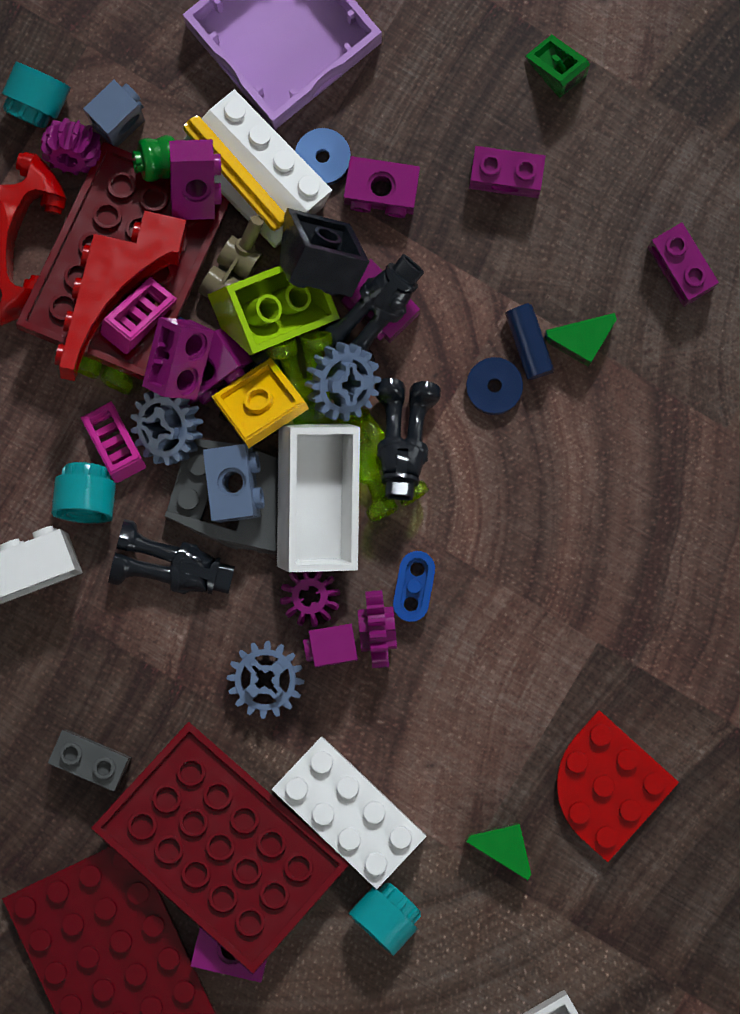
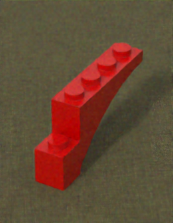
M144 210L142 222L135 221L131 242L94 234L91 246L84 245L80 262L81 266H85L83 277H76L72 291V298L77 299L74 311H67L63 331L68 332L65 345L59 343L54 364L59 366L60 378L75 381L82 358L93 336L101 326L103 319L127 294L141 282L168 265L178 266L186 236V220Z

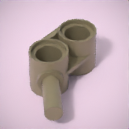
M251 216L242 238L238 239L235 236L229 238L218 256L217 263L219 266H213L200 285L198 293L209 299L207 294L253 275L263 257V253L256 250L254 245L264 224V220L260 216Z

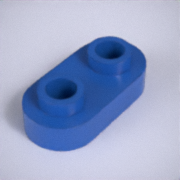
M410 552L405 555L400 563L393 608L396 615L406 622H416L422 619L428 611L435 575V564L433 559L425 552ZM414 563H420L424 567V573L420 576H414L410 571V567ZM407 598L416 599L418 603L417 609L414 611L406 610L404 601Z

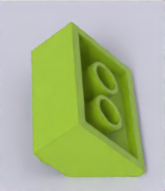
M281 265L207 294L221 329L249 355L340 319L331 295L320 289L308 286L306 288H299L288 282Z

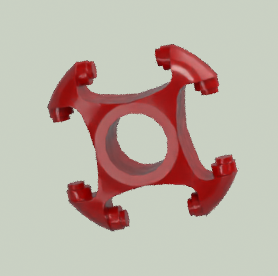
M24 152L18 154L16 170H20V176L26 177L22 182L0 185V289L2 292L0 326L19 318L39 277L31 275L30 279H24L23 287L16 286L13 281L15 241L28 207L35 199L41 198L40 205L45 207V212L61 215L67 200L57 177L36 153Z

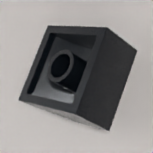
M287 208L284 215L280 265L288 282L299 288H306L308 286L320 289L333 296L341 294L352 297L369 264V260L351 225Z

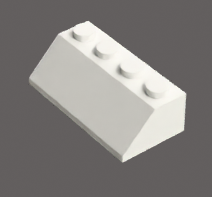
M235 89L209 109L202 117V120L284 213L287 208L315 215L324 207L332 189ZM187 135L183 140L192 139ZM222 173L221 175L214 176V182L221 183V193L248 221L253 215L259 216ZM264 222L259 233L276 248L282 243L283 226L273 231Z

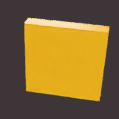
M269 358L211 396L248 448H251L309 409L304 399L272 358Z

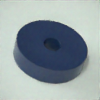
M499 357L486 358L478 362L471 369L466 382V392L471 404L477 410L489 415H500L510 411L518 403L523 391V380L517 367L510 361ZM492 380H497L501 384L500 391L491 392L488 389V383Z

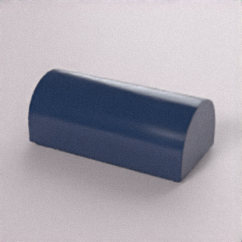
M526 303L505 312L527 380L554 373L553 371L555 370L533 306Z

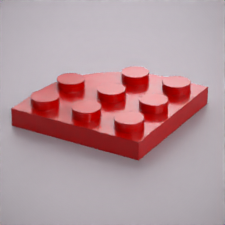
M600 710L591 717L570 741L562 755L557 772L558 801L567 823L606 862L611 860L679 783Z

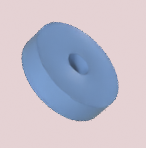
M327 128L314 129L302 136L297 143L295 152L328 186L339 182L348 172L351 156L350 148L347 141L338 132ZM326 152L329 155L328 161L324 163L317 161V154Z

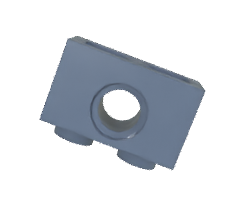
M115 80L110 82L83 108L91 126L109 144L118 147L145 121L141 111L144 106L139 101L141 98L127 83L121 87Z
M246 444L204 449L203 455L211 521L221 523L261 517L260 509L265 507V499L262 487H257L256 473H260V459L258 452H253V446L248 448ZM239 473L243 479L242 488L238 492L232 493L228 486L229 479L232 475Z

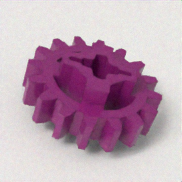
M382 590L365 591L367 609L357 610L361 652L371 651L372 669L389 667L388 650L397 649L393 607H384Z

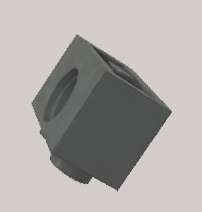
M62 730L48 764L111 791H118L132 757L72 731Z

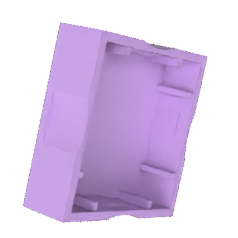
M199 0L183 13L187 28L274 130L382 43V32L355 0Z

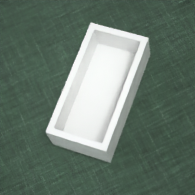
M348 423L286 424L279 428L277 567L287 572L358 570L360 427Z
M48 526L33 532L34 539L24 542L18 538L0 545V604L83 573L68 533L61 529L53 528V526Z
M323 736L272 788L288 806L376 889L427 837L420 828Z

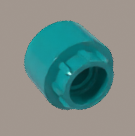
M15 62L1 93L7 97L3 109L6 113L43 129L47 127L50 118L58 119L71 87L43 72Z
M87 462L66 464L62 468V475L55 477L51 514L56 518L77 523L97 524L112 521L116 483L110 480L107 468L99 464Z
M384 883L379 890L372 887L348 913L364 931L392 956L418 930L414 924L421 917V911L391 883Z

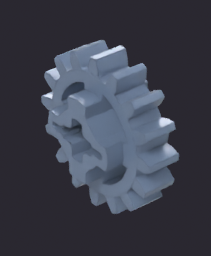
M337 342L336 349L330 346L324 347L326 356L315 355L316 368H307V372L313 375L312 380L305 382L306 387L313 389V392L307 396V399L316 403L314 407L316 411L325 414L326 417L333 420L339 418L343 421H349L350 414L358 418L361 417L362 406L372 407L371 402L368 400L370 395H379V392L373 389L375 383L381 382V377L373 375V372L379 368L378 363L370 361L372 357L370 352L361 350L362 347L352 343L348 345Z
M153 391L144 393L145 400L136 401L135 403L139 413L131 414L130 417L137 422V427L130 429L131 433L138 434L139 439L134 443L135 446L143 445L145 449L142 456L145 458L153 456L154 464L165 462L166 465H172L179 461L188 460L190 458L189 452L198 450L194 440L203 437L202 433L196 431V426L203 424L202 419H195L194 416L199 409L198 405L190 407L188 405L190 399L163 397Z
M266 641L264 649L259 650L255 642L251 643L252 652L250 654L240 650L239 655L242 661L240 663L231 661L230 663L236 669V673L227 675V680L235 682V687L228 690L229 694H239L240 698L235 703L237 707L245 703L249 705L247 709L248 715H252L258 709L262 719H266L268 710H272L274 715L278 717L280 716L279 707L282 705L289 710L293 708L289 701L291 696L294 698L301 697V694L295 690V687L305 682L303 679L296 678V673L300 672L303 667L302 665H292L291 662L296 655L291 653L285 657L283 655L284 645L282 644L274 651L271 650L270 641ZM273 656L278 658V660L272 665H261L255 658ZM255 666L259 671H263L266 674L271 671L274 673L275 676L271 681L277 693L266 686L258 687L257 683L260 681V678L254 669ZM246 667L251 673L250 685L244 690L242 674ZM288 669L290 683L287 692H285L281 688L280 682L281 675ZM259 694H270L276 702L260 704L253 701V699Z

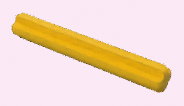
M200 116L190 118L183 126L185 133L192 140H213L214 154H221V173L271 230L276 231L280 229L284 224L285 213Z

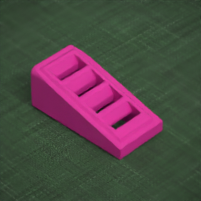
M150 277L103 319L100 332L102 336L124 354H128L158 323L159 317H163L174 306L177 298ZM149 294L160 305L158 307L145 298V295ZM138 304L140 307H142L145 311L149 313V315L147 316L146 314H144L140 309L136 307V305ZM129 315L138 323V325L136 326L133 322L126 318V316Z
M112 401L80 417L115 483H119L146 468ZM110 417L113 418V422L95 431L93 426ZM117 430L120 431V433L115 435L114 437L104 442H101L100 439L106 437L107 435ZM123 443L127 444L126 447L114 452L111 455H108V451L120 446Z

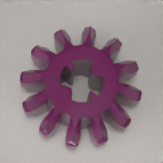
M64 118L62 122L53 120L51 125L46 128V132L43 133L41 139L42 159L50 162V168H59L62 170V173L68 171L76 176L80 171L88 173L90 168L99 161L101 154L100 134L92 132L91 125L84 126L80 124V120L77 122H71L68 118Z
M323 571L315 572L314 579L310 578V572H303L304 579L301 581L294 572L290 573L289 576L296 585L292 587L288 584H282L281 589L292 593V597H283L280 599V603L282 605L293 603L294 606L287 610L285 615L290 618L300 611L301 613L297 619V624L303 626L305 623L306 615H310L312 627L318 626L316 617L318 613L322 615L325 621L331 620L330 615L324 609L327 606L333 610H338L339 604L328 601V597L340 595L339 589L326 590L335 581L333 576L328 577L321 583L320 579ZM313 587L318 590L315 594L317 596L320 595V600L318 603L312 602L310 607L302 604L305 600L304 598L300 599L302 591L308 592Z

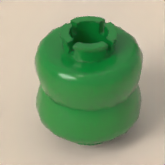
M164 135L157 139L143 138L139 140L137 151H132V159L135 158V160H132L134 171L136 173L141 172L143 180L154 182L161 178L170 179L169 141L175 140L174 137Z

